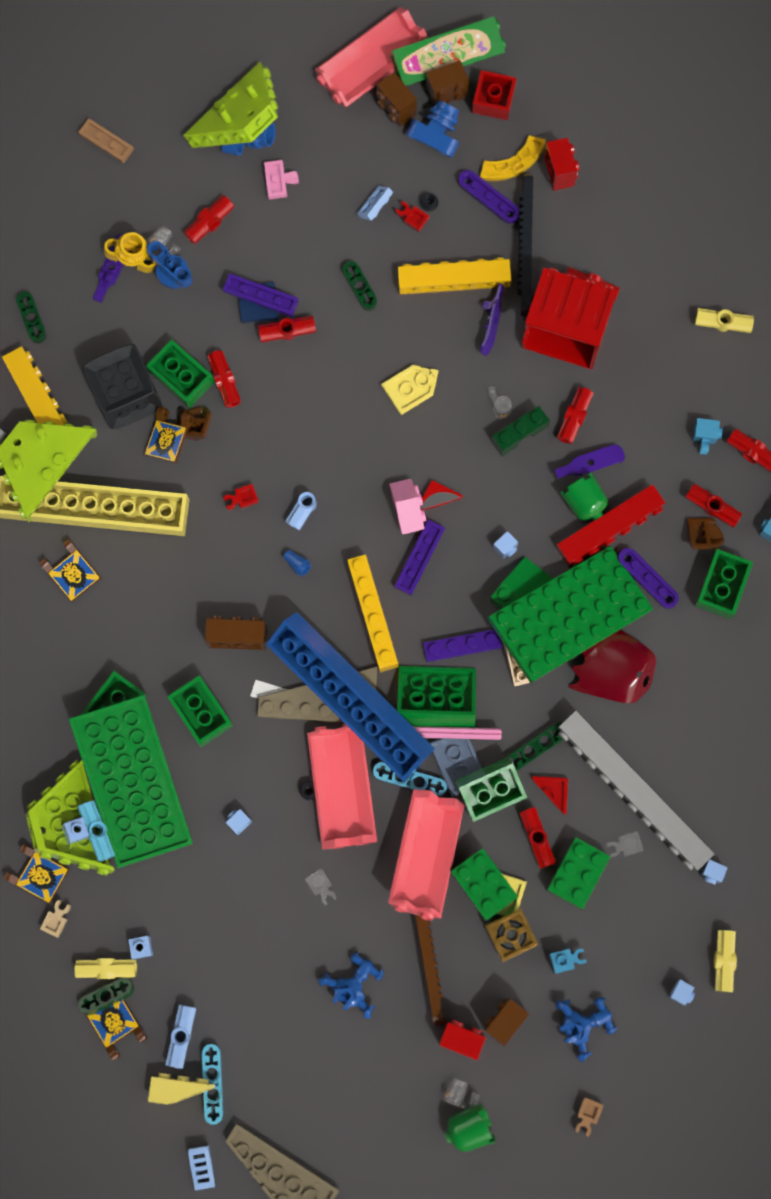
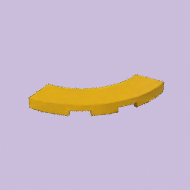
M528 135L524 146L512 158L501 161L484 160L480 177L485 181H501L520 175L537 161L544 149L546 139Z

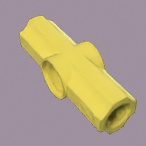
M698 308L695 318V325L716 328L721 332L731 330L751 333L754 323V316L735 314L729 310L714 311ZM725 318L729 323H722L720 319Z
M717 931V951L714 954V969H716L715 991L733 992V976L737 963L735 953L736 931Z
M103 958L97 960H76L75 963L76 978L97 977V979H115V977H136L137 973L136 960Z

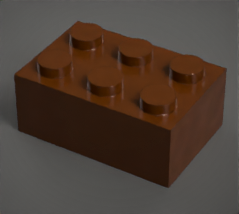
M211 616V619H206L205 643L209 648L266 650L268 628L265 621H262V618L252 617L250 620H242V617H231L230 620L223 619L222 616Z

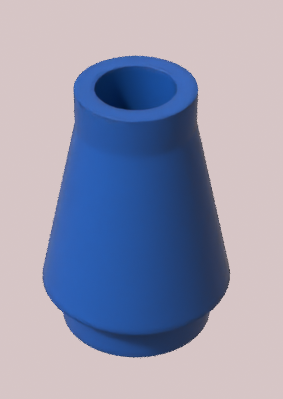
M288 550L283 556V559L287 561L296 575L303 577L310 571L312 565L308 559L291 550Z

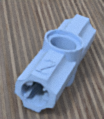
M179 1005L174 1030L171 1034V1043L166 1061L167 1066L183 1069L188 1044L191 1039L196 1008ZM179 1031H183L186 1034L184 1042H179L176 1038V1034Z

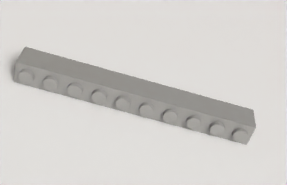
M577 711L557 728L560 731L558 733L559 736L566 742L569 740L573 745L572 749L579 756L582 754L587 759L586 764L592 770L596 768L601 774L599 777L606 784L610 783L615 788L613 790L619 798H625L630 810L634 813L638 812L642 816L641 821L647 827L652 826L656 831L654 834L662 842L665 840L670 845L668 847L675 856L679 854L684 860L682 863L690 871L692 869L698 871L714 855L704 842Z

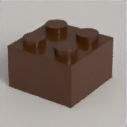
M461 60L426 73V91L433 107L437 104L438 100L448 104L454 100L460 101L468 96L469 79Z
M395 72L377 84V105L381 110H385L388 113V117L393 124L396 123L401 127L417 115V98Z
M508 998L507 1001L503 999L496 1008L499 1010L495 1016L490 1015L484 1023L486 1026L484 1030L503 1046H506L529 1016V1013L511 998Z

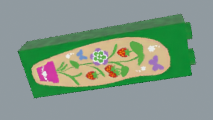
M493 16L389 52L396 75L406 86L426 80L427 72L461 60L463 67L500 55L505 52L506 44L499 33V22Z

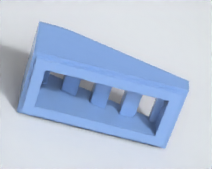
M209 1145L188 1149L195 1190L215 1187ZM205 1153V1157L195 1159V1155ZM206 1161L207 1165L196 1167V1163ZM208 1169L207 1174L197 1175V1171ZM209 1178L210 1182L199 1183L198 1179Z

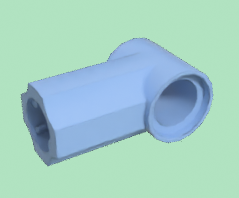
M310 492L302 493L285 522L300 531L310 513L317 506L314 495ZM311 498L312 504L304 506V499Z

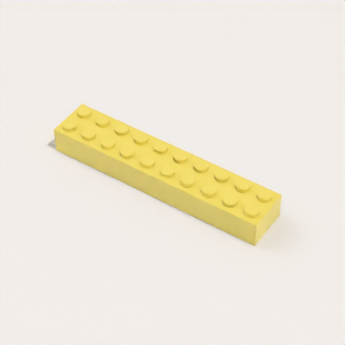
M0 476V518L27 521L26 518L22 519L18 510L21 507L19 501L15 502L11 495V491H13L11 484L7 486L4 477ZM57 482L30 518L34 522L185 536L189 497L187 494Z

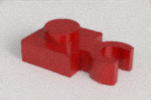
M402 201L401 206L405 210L400 211L396 209V215L406 217L404 223L420 232L430 219V216L416 206L411 210L409 205Z
M253 484L235 489L236 495L234 496L225 495L223 497L224 501L232 500V504L226 506L227 510H233L238 504L243 509L259 503Z

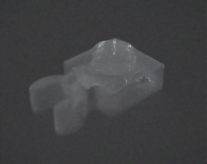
M638 832L618 837L620 842L618 844L610 842L606 845L607 847L614 846L616 849L615 853L609 855L611 857H616L621 851H623L624 856L644 851Z
M322 868L305 878L315 896L321 893V900L324 905H328L325 900L327 895H331L336 900V894L328 889L332 886V883Z

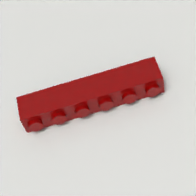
M652 484L558 543L556 550L568 567L571 565L575 567L584 561L583 558L590 555L591 557L600 551L599 548L604 544L609 546L616 541L615 538L620 534L625 536L631 532V527L636 524L637 526L644 524L650 515L656 516L660 514L666 502Z

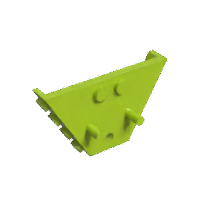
M259 62L184 134L192 148L253 142L278 118L276 111L278 105L274 99L276 95L272 89L274 86L269 78L271 73L267 66L263 67L262 63Z
M33 420L19 421L0 445V469L4 468L6 473L3 475L7 486L11 484L13 488L11 495L14 501H19L21 507L18 510L22 519L26 518L28 523L31 521L30 516L90 439L97 436L96 429L86 425L74 427L72 424H63L62 426L55 425L52 422L41 424Z
M76 760L69 767L71 771L67 775L62 773L55 780L57 784L53 788L49 786L41 793L42 799L38 802L34 800L27 807L29 811L25 814L32 844L35 853L40 854L39 857L43 859H59L58 862L61 864H77L80 869L89 870L91 868L97 870L96 873L107 876L108 873L114 872V867L110 866L109 859L98 862L88 838L68 845L62 829L64 823L81 818L78 806L93 801L83 761L79 762ZM75 826L74 832L79 833V827ZM41 827L45 829L44 834H42ZM92 827V833L99 836V828Z

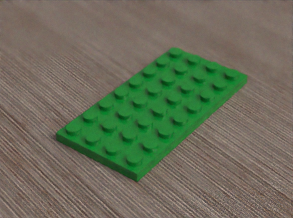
M610 546L490 615L487 619L531 684L653 610V607L630 573L620 564L617 554Z
M145 694L70 718L69 721L102 822L107 828L106 833L115 854L114 858L117 868L193 844Z

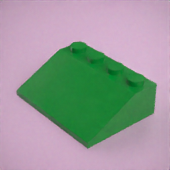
M524 557L494 592L490 602L501 610L554 578Z
M399 666L397 712L412 726L475 728L476 668Z

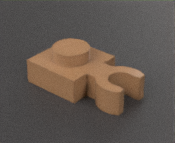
M584 1097L577 1117L582 1118V1121L576 1125L575 1131L579 1132L580 1127L585 1126L587 1128L585 1136L588 1137L591 1133L590 1124L594 1123L597 1125L604 1105Z

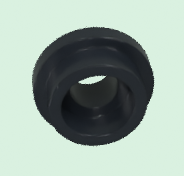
M427 193L421 197L420 205L425 211H433L438 207L439 201L436 195ZM432 201V204L427 205L426 202Z
M305 781L301 784L299 792L303 799H315L313 781ZM311 787L313 792L307 794L306 788Z

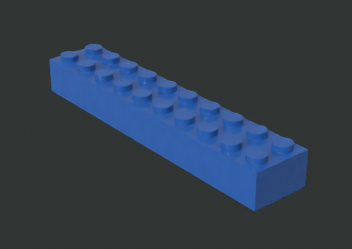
M298 612L285 619L266 645L403 782L415 773L435 750Z

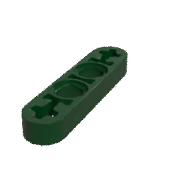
M564 722L554 724L508 756L509 759L516 760L519 758L517 753L520 752L521 757L526 761L523 763L520 760L517 763L516 772L563 741L557 735L555 738L558 740L555 742L549 731H552L553 734L558 731L557 727ZM541 737H549L551 744L548 747L542 746L540 744ZM527 747H532L535 751V755L531 758L524 755V749Z

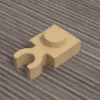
M57 900L55 903V912H48L40 930L57 938L60 937L67 922V919L63 918V916L71 909V905L67 904L66 908L61 910L60 904L62 901Z

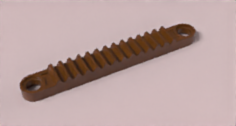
M415 915L434 1026L443 1025L444 1021L440 1003L443 994L438 992L442 989V986L437 985L441 979L436 977L439 970H436L434 967L438 965V962L433 961L436 957V954L432 953L435 946H432L430 943L434 941V938L429 937L432 930L428 929L431 922Z

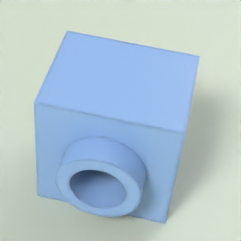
M507 531L494 543L493 549L503 559L507 555L511 557L518 550L516 548L518 541Z
M241 809L232 811L228 815V821L226 822L237 835L252 823Z
M83 817L62 825L68 845L89 837ZM75 826L79 827V833L74 832Z
M708 860L704 865L701 876L705 877L704 880L715 885L716 882L721 883L728 867Z
M150 936L128 939L131 959L153 956ZM138 944L143 945L142 951L136 949Z
M677 980L669 998L681 1005L690 1004L695 995L693 992L694 987L682 980Z

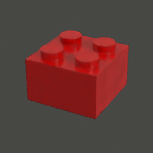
M481 70L472 113L508 121L517 78Z
M568 137L546 142L544 160L553 191L575 186V181L578 179L579 163L577 160H574V146L572 143H569Z
M452 1020L451 1023L447 1022L439 1046L478 1061L486 1039L482 1035L483 1031L471 1027L470 1030L463 1028L464 1024L456 1020Z

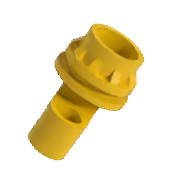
M126 233L118 240L111 238L105 242L104 255L112 261L117 262L119 260L126 266H137L136 270L144 273L152 272L156 265L153 262L151 265L144 264L145 259H151L147 251L148 247L145 239L137 233ZM114 246L115 252L109 251L108 247Z

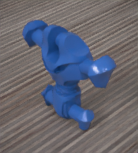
M356 951L350 956V962H354L360 967L354 971L353 978H338V980L328 977L329 972L327 971L323 977L318 979V984L320 987L325 984L333 987V1003L336 1004L337 1001H340L345 1005L343 1007L344 1011L350 1007L359 1006L364 1012L363 1018L368 1019L371 1018L375 1005L370 1007L363 1000L365 996L362 992L361 983L367 980L369 973L376 978V981L382 979L384 970L379 971L374 967L371 960H364L358 956L359 952Z
M605 997L595 999L593 1003L596 1004L599 1012L591 1013L592 1015L588 1016V1018L570 1009L568 1006L570 999L556 1001V1008L562 1009L566 1015L559 1027V1030L564 1031L567 1036L563 1040L565 1043L578 1045L580 1054H577L576 1058L581 1062H584L588 1056L592 1055L591 1052H587L586 1047L592 1027H600L601 1024H604L607 1029L606 1034L611 1035L618 1030V1027H614L611 1021V1011L606 1008L603 1002L606 1000Z

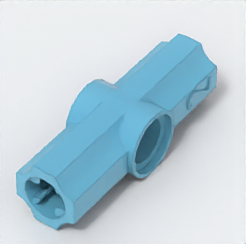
M89 801L78 806L81 818L83 817L88 830V839L91 842L97 861L101 862L114 857L115 854L106 833V825L101 820L95 801ZM92 827L99 828V836L92 833Z

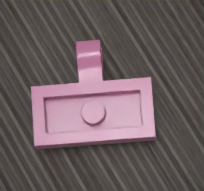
M282 160L264 163L269 200L287 197L286 183H299L297 171L284 173Z

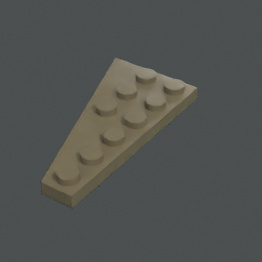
M378 667L359 671L358 673L376 690ZM307 685L259 697L258 718L344 723Z
M239 1124L235 1125L226 1140V1143L240 1161L243 1162L270 1199H334L339 1192V1189Z

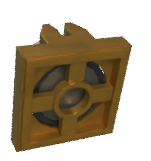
M521 908L485 925L502 962L539 945Z

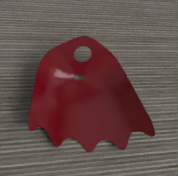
M619 630L583 652L585 662L582 665L572 667L580 680L575 684L569 685V688L616 702L635 703L648 691L652 684L656 657L644 644ZM638 672H642L640 678L637 677ZM649 676L648 684L643 687L645 677Z

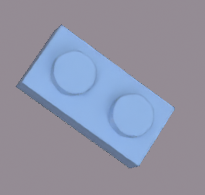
M378 186L358 211V216L370 221L378 215V211L388 202L389 197L392 195L393 192L390 188Z

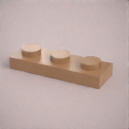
M88 119L78 132L79 136L123 164L134 150L133 146L91 119Z

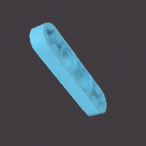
M384 762L377 763L373 768L375 778L380 781L411 790H425L428 786V779H431V784L437 785L440 782L441 787L444 788L439 793H436L435 788L429 787V790L440 797L447 791L446 782L440 778L415 772L404 782H398L395 779L396 774L394 772L392 773V780L388 779L389 775L383 774L382 777L379 776V772L376 770L381 769L382 766L385 767V771L391 772V769ZM416 777H422L425 780L423 787L418 788L414 785Z
M209 1044L202 1051L203 1079H208V1083L215 1084L214 1089L218 1091L219 1096L216 1100H211L208 1098V1091L203 1092L204 1116L209 1124L214 1125L218 1124L223 1118L222 1065L220 1048L216 1044ZM210 1047H213V1051H217V1055L213 1056V1062L218 1061V1065L211 1064L206 1066V1062H210V1056L206 1055ZM209 1068H215L218 1071L216 1079L212 1080L207 1077ZM219 1102V1106H215V1112L219 1113V1116L216 1117V1121H213L212 1117H209V1113L212 1112V1106L208 1107V1103L214 1104Z

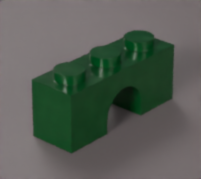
M537 406L494 434L491 442L501 457L517 448L518 444L528 436L532 435L534 437L548 428L550 420L541 407Z

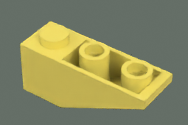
M159 1073V1076L151 1077L148 1102L174 1104L214 1089L215 1084L208 1083V1079L197 1078L195 1082L189 1081L190 1077L178 1076L177 1079L170 1078L171 1074Z

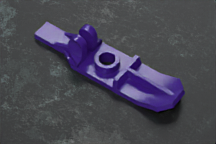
M123 234L115 236V239L118 240ZM112 246L110 251L115 252V247ZM106 258L98 275L99 285L93 300L102 303L108 288L116 283L124 266L119 260L115 262ZM110 266H115L113 270H109Z
M499 283L498 291L493 301L483 303V308L486 312L491 313L488 316V325H484L486 334L480 350L484 356L490 353L496 338L504 286Z
M616 444L578 456L574 458L570 465L555 469L554 472L557 479L572 474L575 477L582 476L623 462L625 454L622 447ZM587 461H591L593 465H588Z

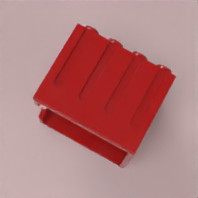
M543 268L524 328L526 331L521 347L580 367L593 369L617 290L609 285L602 286L596 284L590 279H579L574 274L560 273L554 268Z

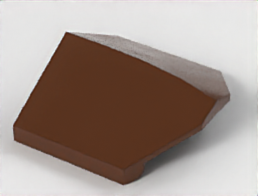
M207 407L181 410L176 425L181 426L183 413H188L194 417V422L189 427L186 438L194 441L205 438L213 415Z
M714 518L687 519L688 543L692 549H718L724 543L723 533L716 525Z

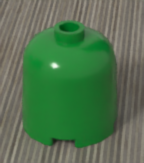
M589 473L587 480L582 477L567 487L568 492L563 490L560 494L578 519L588 520L592 518L595 521L603 516L602 511L607 507L608 499L594 474Z
M482 1103L460 1111L449 1118L447 1123L448 1131L445 1132L447 1142L449 1144L452 1143L458 1151L468 1152L496 1143L495 1134L491 1135L489 1130L492 1123Z

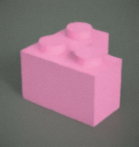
M412 479L390 483L392 499L402 534L423 530V522L426 521L424 510H420L423 502L418 486L413 485Z

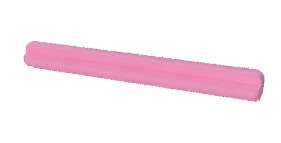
M413 726L424 738L500 740L502 735L500 728Z

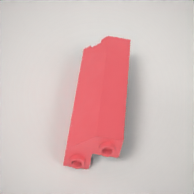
M399 7L316 68L315 72L318 75L316 79L320 85L328 90L338 105L341 104L347 107L395 71L389 52L428 39L424 28L415 25L409 11Z
M345 723L338 729L326 730V726L316 727L315 731L307 733L322 850L338 849L353 845L360 846L377 842L364 742Z
M413 790L388 901L390 905L395 907L396 911L415 914L425 920L441 919L465 806L458 799L439 798L431 790Z

